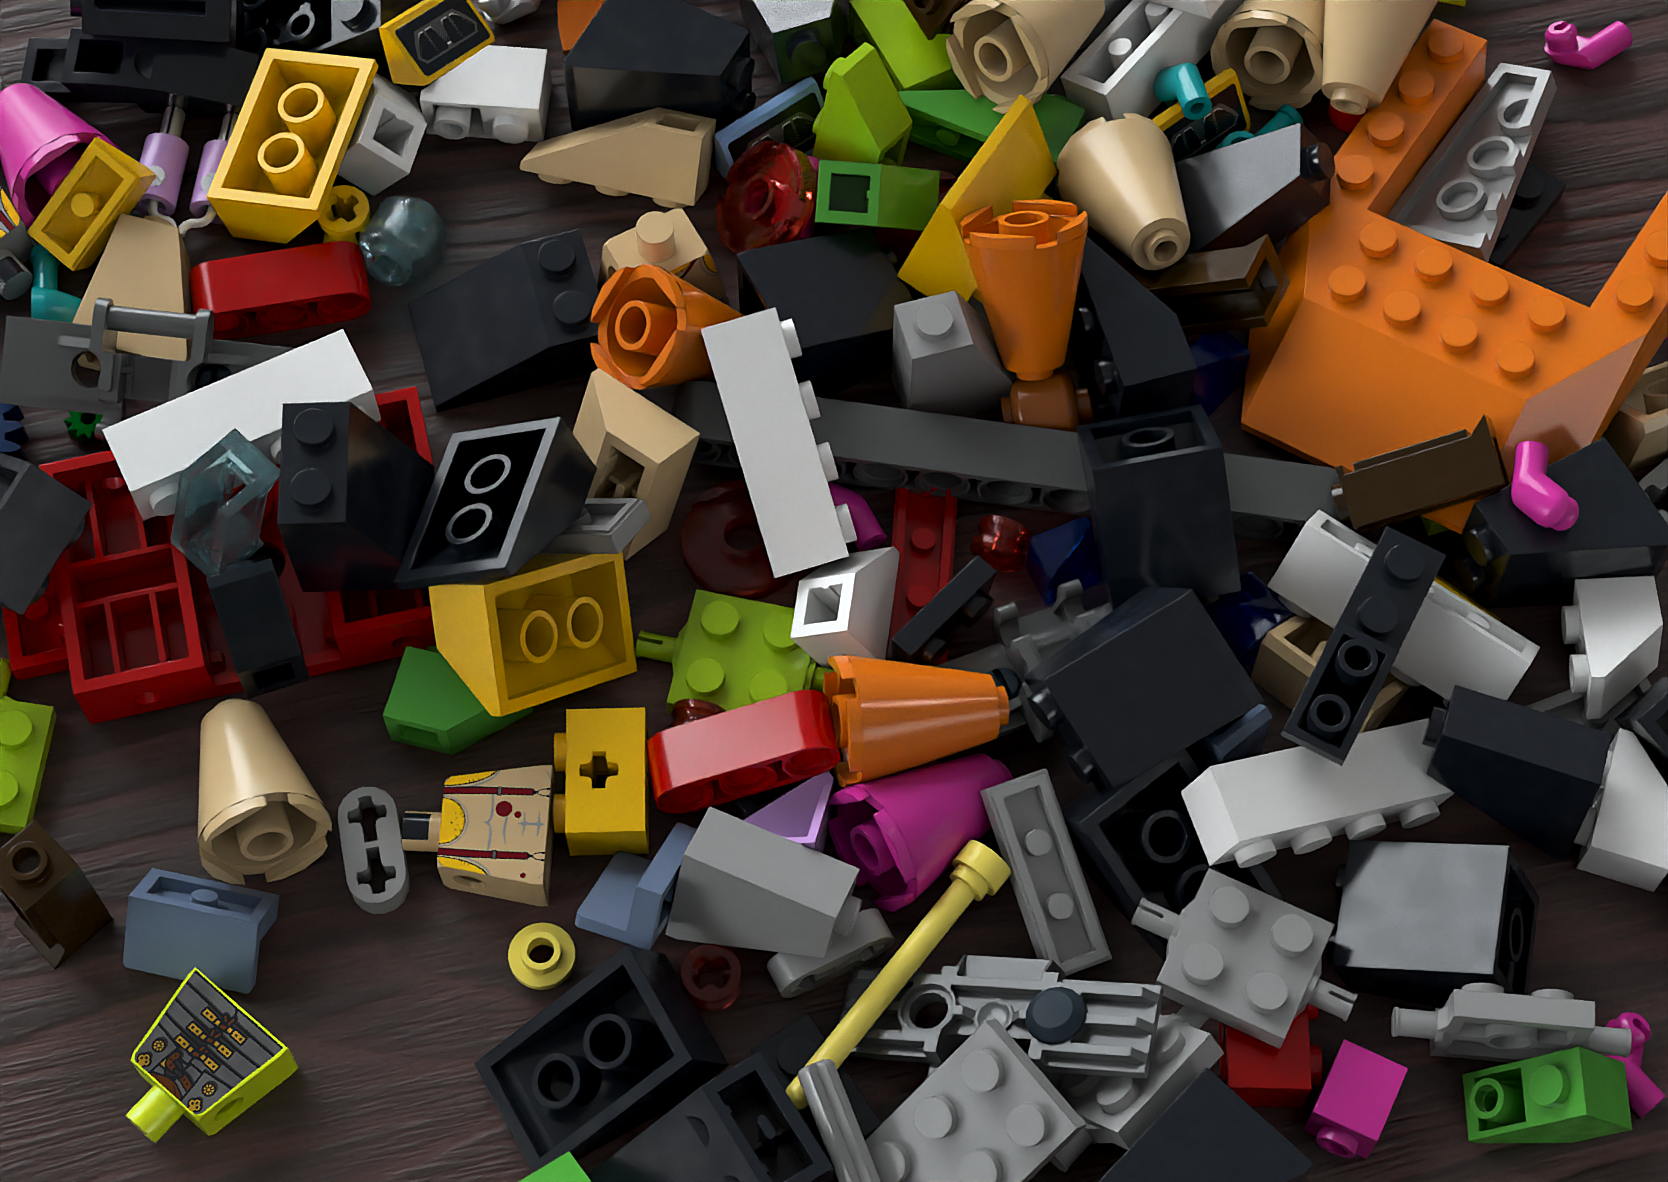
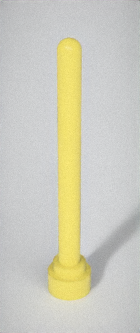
M969 840L952 861L955 868L949 876L952 884L805 1066L823 1059H831L835 1063L836 1069H838L973 899L981 901L986 894H996L1011 875L1009 866L997 853L976 840ZM797 1075L787 1087L786 1093L796 1109L801 1110L809 1104Z

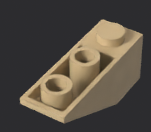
M660 107L538 142L521 160L520 170L538 173V177L541 180L549 183L567 184L576 181L595 185L597 191L606 195L625 196L633 193L652 197L656 204L663 207L683 208L687 205L694 206L708 187L716 119Z

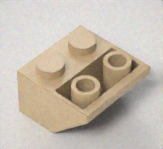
M598 368L591 373L574 426L573 435L597 467L587 498H639L645 500L651 519L622 550L623 559L626 561L667 530L701 433Z

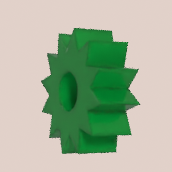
M67 411L70 417L63 421L68 428L67 432L70 438H77L80 446L89 441L93 447L97 440L95 438V427L97 423H101L103 415ZM89 419H96L92 424H85Z

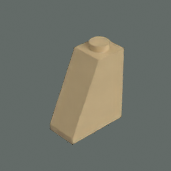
M121 213L72 323L92 325L94 305L98 297L110 298L116 306L192 314L188 279L190 258L179 228L160 217L145 216L144 218H139ZM118 331L116 351L120 354L189 361L193 340ZM91 351L82 354L77 360L82 367L101 371L100 362Z

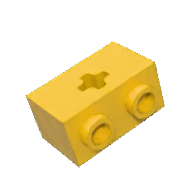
M645 707L566 709V732L554 734L555 772H566L565 794H554L553 822L555 833H565L570 856L615 855L618 851L630 854H649V761L646 749L649 731ZM597 775H609L605 782V788H593L597 782Z

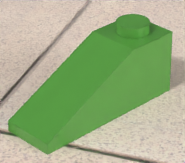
M966 89L897 91L913 121L908 140L968 164L1005 115L992 110L998 104L992 102L984 95L975 99ZM1045 93L1041 100L1033 105L1054 163L1057 165L1058 156L1070 137L1084 127L1086 108L1075 105L1064 96ZM1058 169L1057 174L1044 192L1051 196H1055L1057 192Z

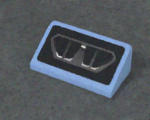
M812 76L806 77L715 133L716 169L737 194L741 196L747 195L771 180V173L778 169L779 160L787 155L810 156L813 153L817 135L813 133L812 128L817 115L824 106L822 95Z

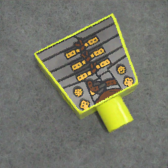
M195 967L184 979L132 1054L130 1061L152 1088L125 1116L154 1143L183 1114L205 1134L210 1136L217 1133L281 1084L299 1067L289 1049Z

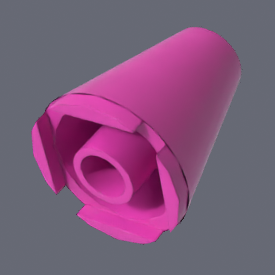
M20 83L11 85L0 92V159L14 208L24 225L30 228L94 138L99 137L118 150H122L107 136L36 86Z
M977 753L847 786L829 798V806L837 805L838 815L828 820L829 832L836 852L842 862L860 869L856 880L858 888L870 883L882 895L872 902L881 909L895 912L914 902L953 865L952 861L969 840L978 841L992 828L980 791L1012 780L1013 777L1000 760L992 759L984 753Z

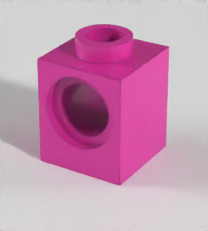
M1344 1039L1303 1130L1317 1136L1315 1139L1316 1143L1332 1154L1344 1158H1353L1356 1154L1367 1159L1378 1142L1408 1068Z

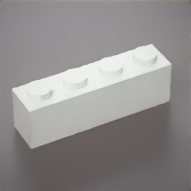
M1132 0L1060 77L1067 98L1075 105L1086 108L1084 126L1090 121L1104 117L1106 122L1126 119L1123 113H1136L1148 118L1162 102L1156 98L1153 89L1155 77L1160 70L1186 62L1196 65L1211 49L1220 26L1245 0H1225L1211 19L1162 6L1148 0Z
M774 307L701 329L774 577L777 578L848 557L849 553L846 543L856 541L857 536L847 503L834 506L828 482L839 479L829 443L825 442L816 445L809 420L821 417L810 380L801 383L797 382L791 359L802 356V351L792 318L780 322Z
M341 329L102 429L139 513L143 521L157 515L167 516L177 513L194 499L218 489L229 490L238 487L246 482L251 475L280 464L283 403L350 401L376 422L381 420L373 388L344 330Z
M1318 510L1302 528L1267 587L1280 594L1278 600L1291 612L1305 618H1310L1313 615L1330 627L1335 628L1377 545L1321 510ZM1433 581L1390 672L1410 686L1421 687V685H1424L1442 696L1445 707H1447L1455 685L1507 701L1532 663L1540 647Z
M1429 718L1359 733L1342 766L1303 746L1213 765L1207 768L1183 789L1181 794L1209 865L1236 860L1240 868L1250 867L1272 858L1277 854L1276 850L1292 847L1294 854H1304L1327 845L1334 836L1347 834L1349 841H1359L1383 831L1387 827L1386 824L1400 821L1403 829H1409L1438 817L1440 812L1437 806L1452 796L1454 792L1426 774L1433 748L1422 745V739Z

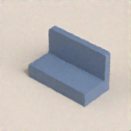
M677 822L653 861L624 851L616 852L578 909L575 925L579 928L650 951L669 920L683 855L697 828Z
M152 868L128 896L123 964L130 969L184 980L196 967L218 988L247 994L256 984L260 941L277 919L279 895Z

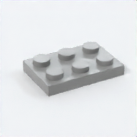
M991 1019L986 1020L865 1142L881 1182H1028L1087 1124L999 1021Z

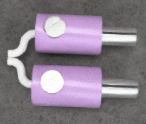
M173 106L165 109L160 133H152L145 138L140 163L148 167L157 176L134 208L145 215L165 219L177 227L175 221L169 216L175 212L189 155V146L180 138L186 114L181 108L175 107L174 110ZM225 114L218 140L208 141L204 145L190 203V211L198 219H189L179 225L178 228L182 238L185 237L186 231L190 228L204 227L210 223L224 224L206 196L239 117L238 114Z

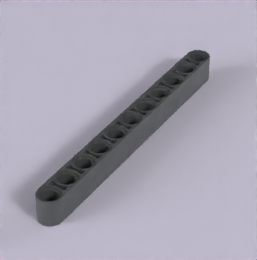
M688 381L679 384L674 392L671 415L701 433L691 462L742 469L717 383ZM815 397L821 417L809 420L816 445L828 442L839 476V479L831 482L889 490L904 488L908 489V492L921 494L922 491L930 492L931 487H935L938 489L930 495L945 497L946 489L951 490V496L962 500L1092 517L1076 432ZM1224 453L1234 537L1293 545L1306 522L1318 510L1348 527V521L1342 522L1340 520L1332 496L1331 486L1340 483L1336 469Z

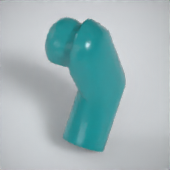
M1186 62L1168 66L1160 70L1156 75L1153 84L1154 94L1167 107H1171L1179 101L1184 116L1191 120L1203 118L1211 111V100L1198 67L1195 64Z

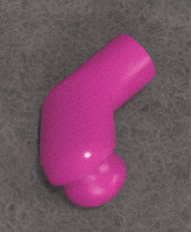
M1566 21L1551 24L1544 34L1547 42L1544 50L1553 62L1588 70L1597 68L1630 47L1633 43V37L1629 28L1620 21L1612 23L1590 38L1577 36L1576 26L1573 24L1568 25Z
M1524 441L1517 444L1511 487L1512 502L1534 522L1545 528L1551 527L1556 531L1569 529L1578 519L1579 506L1576 500L1569 497L1562 487L1546 476L1549 455L1548 447L1536 441Z
M829 481L828 486L834 506L847 503L857 540L853 542L859 552L874 550L882 545L887 538L865 498L855 491Z
M1625 1012L1618 1016L1617 1019L1610 1020L1605 1027L1630 1028L1632 1036L1630 1055L1628 1058L1613 1055L1604 1056L1625 1063L1629 1106L1640 1118H1643L1666 1095L1641 1070L1643 1043L1651 1037L1649 1024L1641 1015L1634 1012Z

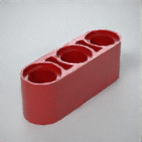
M332 241L211 260L193 267L188 277L192 314L196 315L199 309L213 310L214 312L213 339L232 340L345 322L360 318L371 309L364 251L361 246L348 241Z
M799 690L672 727L656 733L646 744L656 806L662 812L670 814L695 812L811 778L830 771L841 760L828 696L816 690Z

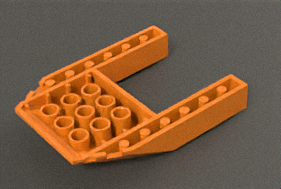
M1433 19L1409 52L1381 104L1376 108H1369L1334 156L1335 174L1330 178V204L1291 232L1278 254L1290 284L1268 327L1249 329L1241 429L1317 466L1336 469L1337 466L1343 465L1354 472V462L1463 429L1472 434L1482 416L1486 414L1492 420L1510 485L1512 484L1517 444L1524 441H1536L1545 444L1549 449L1548 465L1596 442L1601 438L1668 335V191L1590 308L1385 218L1485 83L1487 40ZM1485 497L1421 516L1462 534L1474 503Z

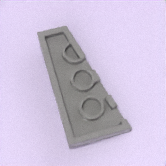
M1500 63L1385 218L1488 263L1557 90L1552 71Z

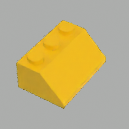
M266 48L206 196L232 237L287 244L321 217L379 67L375 59Z
M1022 94L1018 96L941 201L898 272L897 277L925 296L930 297L956 291L967 303L971 297L982 303L961 238L960 222L967 214L992 205L994 217L1012 213V201L1054 200L1044 192L1058 171L1031 100Z
M622 551L619 554L538 553L512 576L428 587L436 648L491 716L502 717L637 672Z

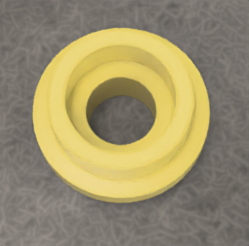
M535 923L523 928L513 938L508 951V960L513 975L520 983L532 989L546 990L560 985L570 976L576 962V951L571 937L564 929L551 923ZM547 945L554 950V953L547 962L536 963L529 958L531 951L536 946Z

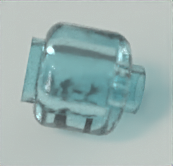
M394 196L386 198L376 207L360 233L358 246L364 257L365 267L372 277L389 286H408L419 284L431 273L445 248L448 234L444 221L428 202L419 198Z

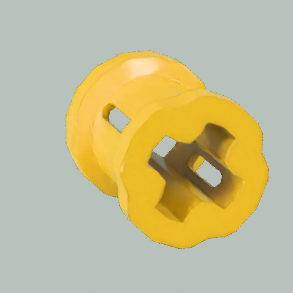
M348 185L332 187L322 215L317 219V222L325 231L323 243L332 241L353 242L361 246L365 258H367L375 249L377 234L375 226L369 219V201L361 190ZM332 205H335V209L337 212L336 217L333 216V212L331 209ZM358 231L361 238L360 244H358L355 234Z

